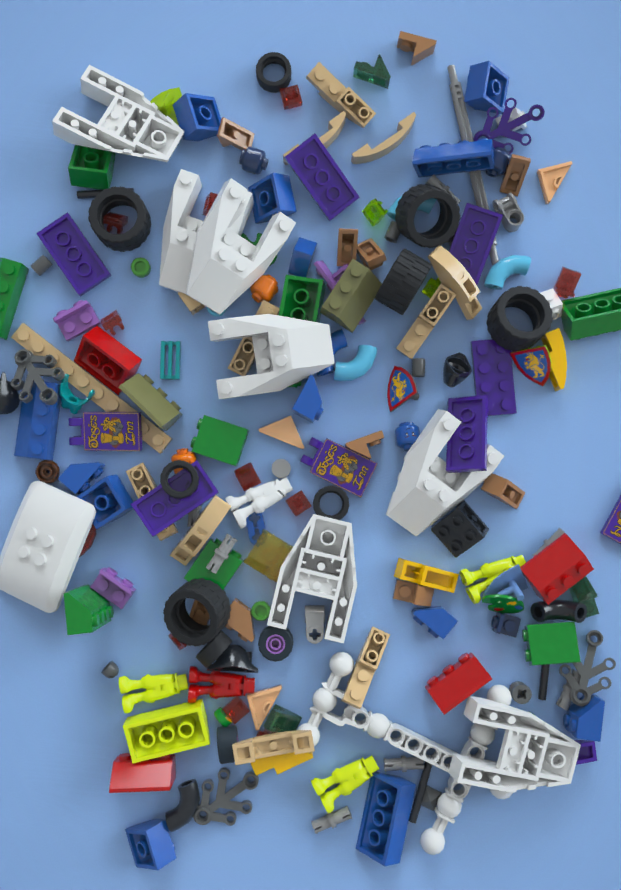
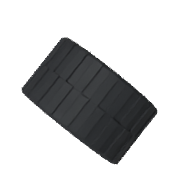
M419 184L409 188L399 199L395 210V221L398 230L401 231L404 237L421 247L434 248L446 243L455 234L459 226L460 208L456 199L449 192L430 184ZM428 199H437L440 206V215L437 223L430 230L418 233L414 225V216L418 207Z
M121 186L106 188L92 200L88 211L90 226L106 247L120 252L132 251L140 247L147 240L151 227L150 215L143 200L133 190ZM125 205L136 210V223L126 233L111 234L105 230L104 219L111 209Z
M403 249L379 288L375 300L403 315L430 271L432 264L411 251Z
M517 286L510 288L499 297L487 315V330L491 338L499 346L514 352L533 347L551 327L553 312L550 303L543 294L530 287ZM515 307L527 313L532 321L533 331L525 332L513 327L507 320L505 308Z
M204 578L192 579L176 590L166 601L163 610L166 627L171 632V635L181 643L189 646L205 645L228 623L231 611L229 598L217 583L215 584L213 581L205 580ZM186 598L195 599L205 606L210 616V625L199 624L189 616L185 606Z

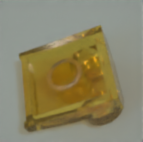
M263 529L262 534L243 562L267 576L270 580L277 582L280 568L293 546Z

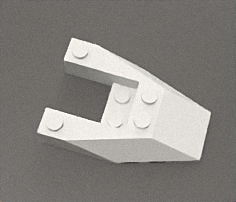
M89 65L80 78L81 93L108 108L99 123L95 124L61 107L52 121L54 135L74 145L168 162L185 131L170 117H166L161 113L155 103H151L144 97L142 91Z
M181 169L173 187L163 227L159 285L186 294L193 263V252L196 246V235L203 223L202 220L190 217V214L202 188V183L199 175ZM246 192L227 227L239 236H241L254 205L251 192Z
M232 178L223 184L197 232L193 263L186 295L219 315L265 273L296 224L295 221L282 212L273 215L256 246L227 228L248 190Z
M273 314L208 321L210 341L220 342L252 337L257 374L216 380L219 399L282 391L309 377L310 374L313 375L335 364L329 324Z
M438 409L416 442L404 456V464L397 478L398 483L395 492L393 491L386 512L388 517L414 536H418L468 497L494 472L504 457L498 450L487 444V471L448 473L446 471V462L438 457V455L461 421L446 410Z
M316 514L312 515L280 568L267 622L268 626L286 630L295 591L332 600L324 639L344 644L357 589L352 523Z
M471 695L468 697L464 715L471 722L506 730L497 762L453 753L448 773L457 783L515 793L517 790L522 789L534 790L540 786L553 787L571 784L581 747L578 742L530 712Z

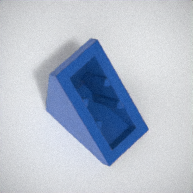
M299 237L293 249L288 270L289 274L307 277L317 247L316 242Z

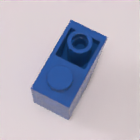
M100 462L70 464L58 480L74 494H81L91 487L90 482L94 478L97 479L101 476L105 465Z
M441 606L414 608L411 611L415 615L413 619L421 626L426 624L429 627L428 632L435 638L440 636L444 639L458 622Z

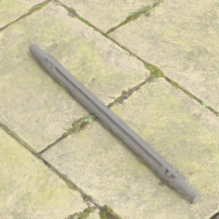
M449 65L447 67L451 82L449 86L462 141L473 142L461 83L458 82L455 65ZM471 171L469 174L476 205L489 210L481 171ZM496 237L489 252L492 265L499 261L496 250Z

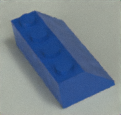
M480 138L473 142L463 140L457 144L441 143L439 146L433 147L424 145L415 149L412 164L418 178L494 169L493 141L488 138Z
M35 382L33 383L30 392L33 395L32 401L29 403L21 402L14 456L53 461L61 405L60 384L45 382L48 388H52L58 395V400L54 405H46L39 398L40 389Z
M376 771L372 773L373 777L370 778L356 849L383 866L398 864L401 860L416 784L399 776Z

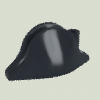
M459 352L448 356L444 362L443 381L449 387L457 386L472 372L471 366L464 354Z
M2 372L0 377V414H9L17 409L20 399L18 391L11 386L10 381H7L5 372Z
M234 644L229 645L206 671L258 673V668L251 663L252 652H246L243 647Z

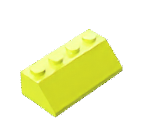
M203 698L196 700L195 703L186 702L129 716L123 724L132 763L210 745L208 719Z

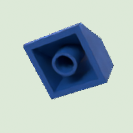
M490 61L471 65L467 78L464 102L474 110L487 112L490 107H496L499 114H503L509 77ZM492 109L489 112L496 113V110Z
M185 93L173 104L179 127L185 131L183 140L201 141L217 136L221 117L214 97Z
M271 173L248 187L254 199L252 209L256 224L269 222L271 217L279 212H282L287 217L297 212L289 175Z
M310 374L292 408V412L313 423L314 420H319L323 413V408H321L322 400L315 378Z
M118 475L104 477L77 496L94 505L96 515L93 525L96 530L123 517L134 509L131 505L133 500Z
M592 694L590 702L585 706H577L573 703L569 706L567 713L563 717L565 729L577 739L600 742L605 701Z
M152 819L125 829L137 868L159 870L177 858L175 845L171 840L169 828L165 820Z

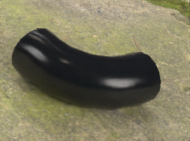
M554 600L549 605L544 601L532 604L530 609L532 617L537 622L560 619L581 623L587 616V607L583 603L568 600Z
M196 779L185 781L178 786L180 793L179 804L176 808L165 814L170 832L176 831L188 824L198 809L200 796Z

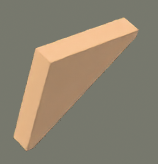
M572 161L538 169L537 175L545 204L550 203L571 167Z
M291 416L258 429L260 433L300 449L305 448Z
M282 685L254 692V694H247L256 731L260 729L282 689Z

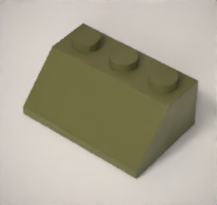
M352 259L322 305L320 313L353 333L375 299L382 283L369 268Z
M138 373L122 383L119 388L161 429L167 431L183 415L179 412L181 407L174 401L170 403L166 399L168 395L160 387L156 389L152 385L154 381L146 374L142 376Z

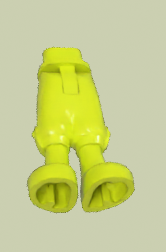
M523 555L517 557L510 556L509 558L489 564L484 563L479 570L474 572L462 569L459 571V574L465 586L472 584L480 578L487 577L483 582L465 588L473 604H476L481 600L480 594L486 590L496 577L518 564L521 567L526 561Z
M147 674L141 680H130L126 676L119 677L121 694L135 689H146L140 693L123 695L122 706L125 714L132 712L134 705L138 702L154 703L156 700L180 694V691L189 689L186 674Z
M372 755L366 759L362 757L341 768H335L331 773L332 776L325 779L314 778L311 780V783L329 814L334 810L336 798L340 795H350L353 790L361 786L370 777H373L372 773L379 770V767ZM340 783L334 789L325 792L326 789L332 786L333 784Z

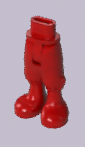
M190 666L189 683L210 682L213 685L190 684L188 703H195L201 695H209L211 698L218 699L221 697L254 694L255 678H246V675L212 671L210 674L203 673L196 666Z

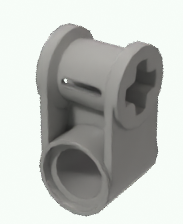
M510 192L506 197L494 200L492 204L494 211L503 215L501 222L508 232H515L524 221V215L517 204L515 196ZM510 218L516 219L517 223H512Z
M305 605L306 637L313 644L321 642L324 636V605ZM313 629H317V633H320L316 639L309 635V633L313 632Z

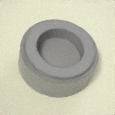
M278 459L272 464V473L276 477L285 478L290 474L291 466L288 461Z

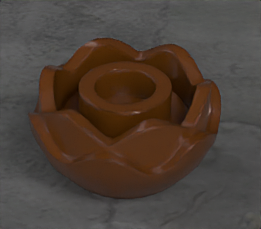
M43 460L39 462L35 474L40 481L53 483L58 479L60 469L54 461Z

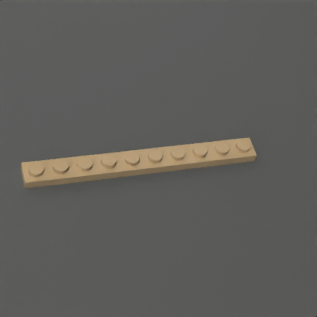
M22 323L11 336L12 339L26 350L31 351L35 356L52 355L57 360V363L51 369L60 367L65 374H69L68 382L87 397L92 389L95 390V395L91 400L106 412H138L26 324ZM141 415L142 440L161 454L172 441V438Z

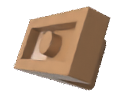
M400 31L397 48L405 52H414L411 65H414L433 54L437 40Z
M222 117L217 137L223 147L232 145L243 151V149L246 150L249 146L252 147L255 134Z
M515 154L511 155L507 170L503 175L500 192L506 194L511 192L514 196H518L531 158Z
M339 228L337 266L349 265L352 259L356 260L358 229Z
M372 238L357 244V254L362 264L370 270L383 265V262L387 260L385 253Z
M381 430L345 443V447L371 459L367 444H370V447L380 444V439L384 438L383 432Z
M396 579L393 599L410 602L414 605L431 607L434 588Z
M194 600L189 616L199 624L208 625L210 616L207 609L202 603Z

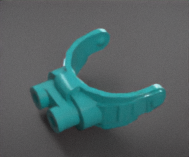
M65 374L59 387L62 401L61 406L65 409H70L72 414H77L83 404L92 399L95 395V390L92 389L86 399L77 398L69 389V374Z

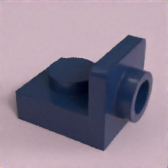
M497 612L496 616L494 615L492 618L491 627H493L492 630L495 633L516 637L521 619Z

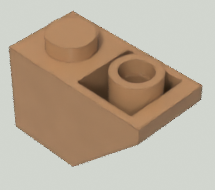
M235 598L230 605V619L225 627L229 630H232V628L236 630L238 636L245 642L248 640L252 642L255 638L251 609Z

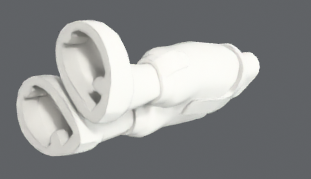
M287 477L281 480L275 479L255 488H249L243 496H228L225 500L231 505L230 510L240 529L246 526V518L254 512L263 513L265 509L286 497V494L293 491V488ZM252 501H253V503H251V505H249V506H247V507H244V508H242V509H239V507L242 506L243 504H245V503H247V502H252Z

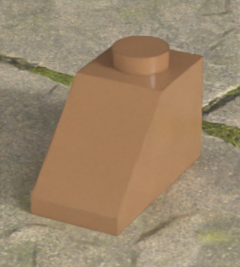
M493 473L484 480L481 490L515 509L518 508L525 495V492L511 481Z

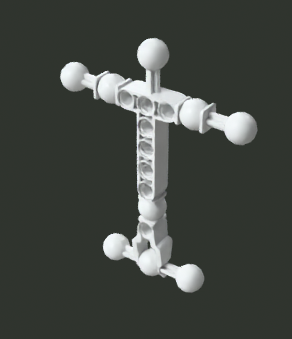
M337 652L334 654L329 662L332 672L327 682H322L323 687L316 690L313 694L312 701L314 706L309 708L312 714L308 723L302 724L297 730H311L313 743L316 746L320 739L318 727L324 717L338 726L348 724L359 729L363 728V731H367L371 737L383 738L384 741L388 740L391 745L449 772L451 763L445 764V758L452 757L453 753H459L402 725L392 723L385 715L380 713L373 714L372 711L367 712L363 706L357 709L349 704L344 708L342 716L330 712L336 706L337 697L342 699L345 691L337 688L341 678L349 675L354 667V661L348 653ZM494 685L487 693V699L508 706L511 704V692L503 685ZM358 713H362L365 715V718L362 721H357L355 719V716ZM474 723L471 726V736L468 737L469 740L465 743L460 755L484 759L485 750H488L487 745L491 744L494 740L495 730H498V728ZM393 731L400 732L397 738H392L390 735ZM415 739L418 741L417 744L413 747L409 746V741ZM429 748L435 749L432 755H427L426 751ZM472 748H479L476 754H470ZM451 775L447 783L448 788L445 787V793L440 795L437 807L434 809L437 818L433 827L426 829L421 834V847L426 853L431 855L439 854L444 849L445 837L443 832L448 822L455 823L454 818L461 812L462 803L464 802L463 798L467 796L472 786L457 783ZM456 784H462L459 790H454L453 788ZM490 789L492 795L497 799L504 800L510 798L513 794Z

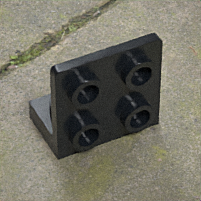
M463 500L452 513L434 525L431 530L452 555L457 558L482 540L489 528Z

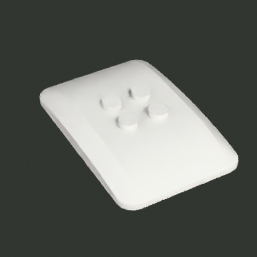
M34 481L31 483L17 511L0 555V590L44 612L52 613L57 611L96 515L94 505L45 482Z

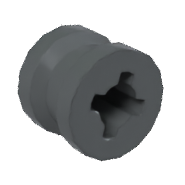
M515 681L509 687L511 697L517 703L525 704L531 699V690L523 682Z

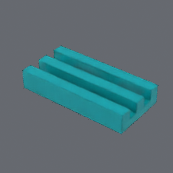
M161 341L160 379L180 380V341ZM166 346H168V375H165ZM173 346H176L175 375H172Z

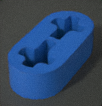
M255 513L257 516H260V519L257 520L258 526L254 527V522L249 520L252 514L246 518L250 542L253 545L260 546L265 543L267 534L262 513ZM257 528L259 534L264 536V538H261V542H257L256 539L253 540V536L256 535L255 529Z

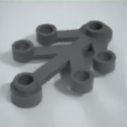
M19 350L15 354V363L18 365V368L11 381V386L15 390L23 389L19 394V399L23 403L32 401L33 395L30 392L35 382L41 391L39 395L40 400L46 405H54L58 400V395L52 388H48L41 376L53 377L55 380L60 381L65 377V372L60 367L51 369L57 363V360L52 355L35 356L29 350ZM33 363L45 364L48 368H35ZM27 369L28 375L24 383L22 377L24 375L25 370Z
M592 630L586 635L588 648L584 665L581 662L573 663L580 675L579 685L571 674L572 669L569 665L563 664L559 668L560 675L565 677L572 689L570 698L577 706L587 705L592 694L602 689H608L611 686V680L608 677H602L598 680V683L587 687L590 678L606 670H612L616 666L614 659L606 658L603 663L592 668L596 647L603 642V635L597 630ZM596 636L597 642H592L590 637ZM607 660L612 662L611 668L606 666ZM562 667H567L569 673L564 674L562 672ZM603 679L607 680V687L602 686L601 681ZM578 692H581L584 695V698L582 700H579L577 698Z
M221 768L218 773L219 783L216 800L210 805V792L214 788V782L211 779H206L202 784L201 804L198 805V809L193 816L195 822L200 825H206L212 820L226 823L229 826L234 825L237 818L236 814L232 811L226 814L214 812L219 808L237 810L244 814H249L252 810L251 801L237 802L231 801V799L245 789H255L259 782L258 775L256 776L255 772L252 771L247 772L243 777V781L225 793L230 771L227 768ZM226 772L227 777H222L220 773ZM252 776L255 780L249 782L247 778ZM206 783L211 785L210 789L205 788ZM248 804L250 808L245 810L243 805ZM205 811L207 815L201 816L200 812ZM232 816L234 820L229 821L227 817Z

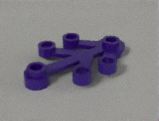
M508 98L505 101V109L498 128L490 132L493 120L499 114L496 107H490L487 110V119L483 130L478 131L474 135L473 140L477 141L481 136L492 139L494 148H504L506 145H510L511 150L509 154H511L514 149L511 143L503 144L493 139L501 135L518 141L523 146L529 145L531 143V136L529 134H520L511 130L530 120H541L545 114L544 108L538 104L533 105L528 113L508 122L512 110L517 105L514 98ZM509 100L514 101V106L511 108L507 106ZM492 109L496 110L494 117L489 116V111ZM534 109H539L540 113L538 116H533L532 112ZM524 136L529 137V141L527 143L522 142V138Z

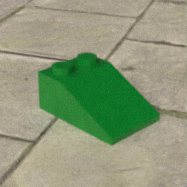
M75 145L68 166L71 186L102 190L109 189L113 177L115 152Z

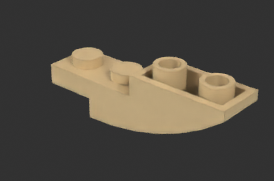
M320 62L306 76V79L320 91L318 94L338 112L344 111L346 118L358 126L364 128L376 114L350 87L346 88Z
M437 246L428 256V259L442 285L448 289L450 288L452 292L457 294L455 298L467 320L473 319L482 309L476 297L480 290L464 266L445 248Z
M440 284L396 349L412 360L457 294Z
M263 300L256 315H278L280 308ZM252 337L242 338L228 366V369L241 376L247 375L255 361Z
M143 462L126 471L138 499L157 487ZM172 524L157 534V536L162 541L178 533L175 524Z
M215 495L173 549L170 556L186 566L215 531L231 508V505Z
M372 626L351 672L341 701L357 709L362 707L390 634Z

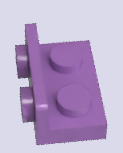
M80 300L74 303L72 308L59 311L56 317L53 318L68 342L101 324L93 307L87 300Z
M110 567L102 568L90 588L120 609H123L136 590L133 587L134 584L126 578L121 579L118 577V573Z

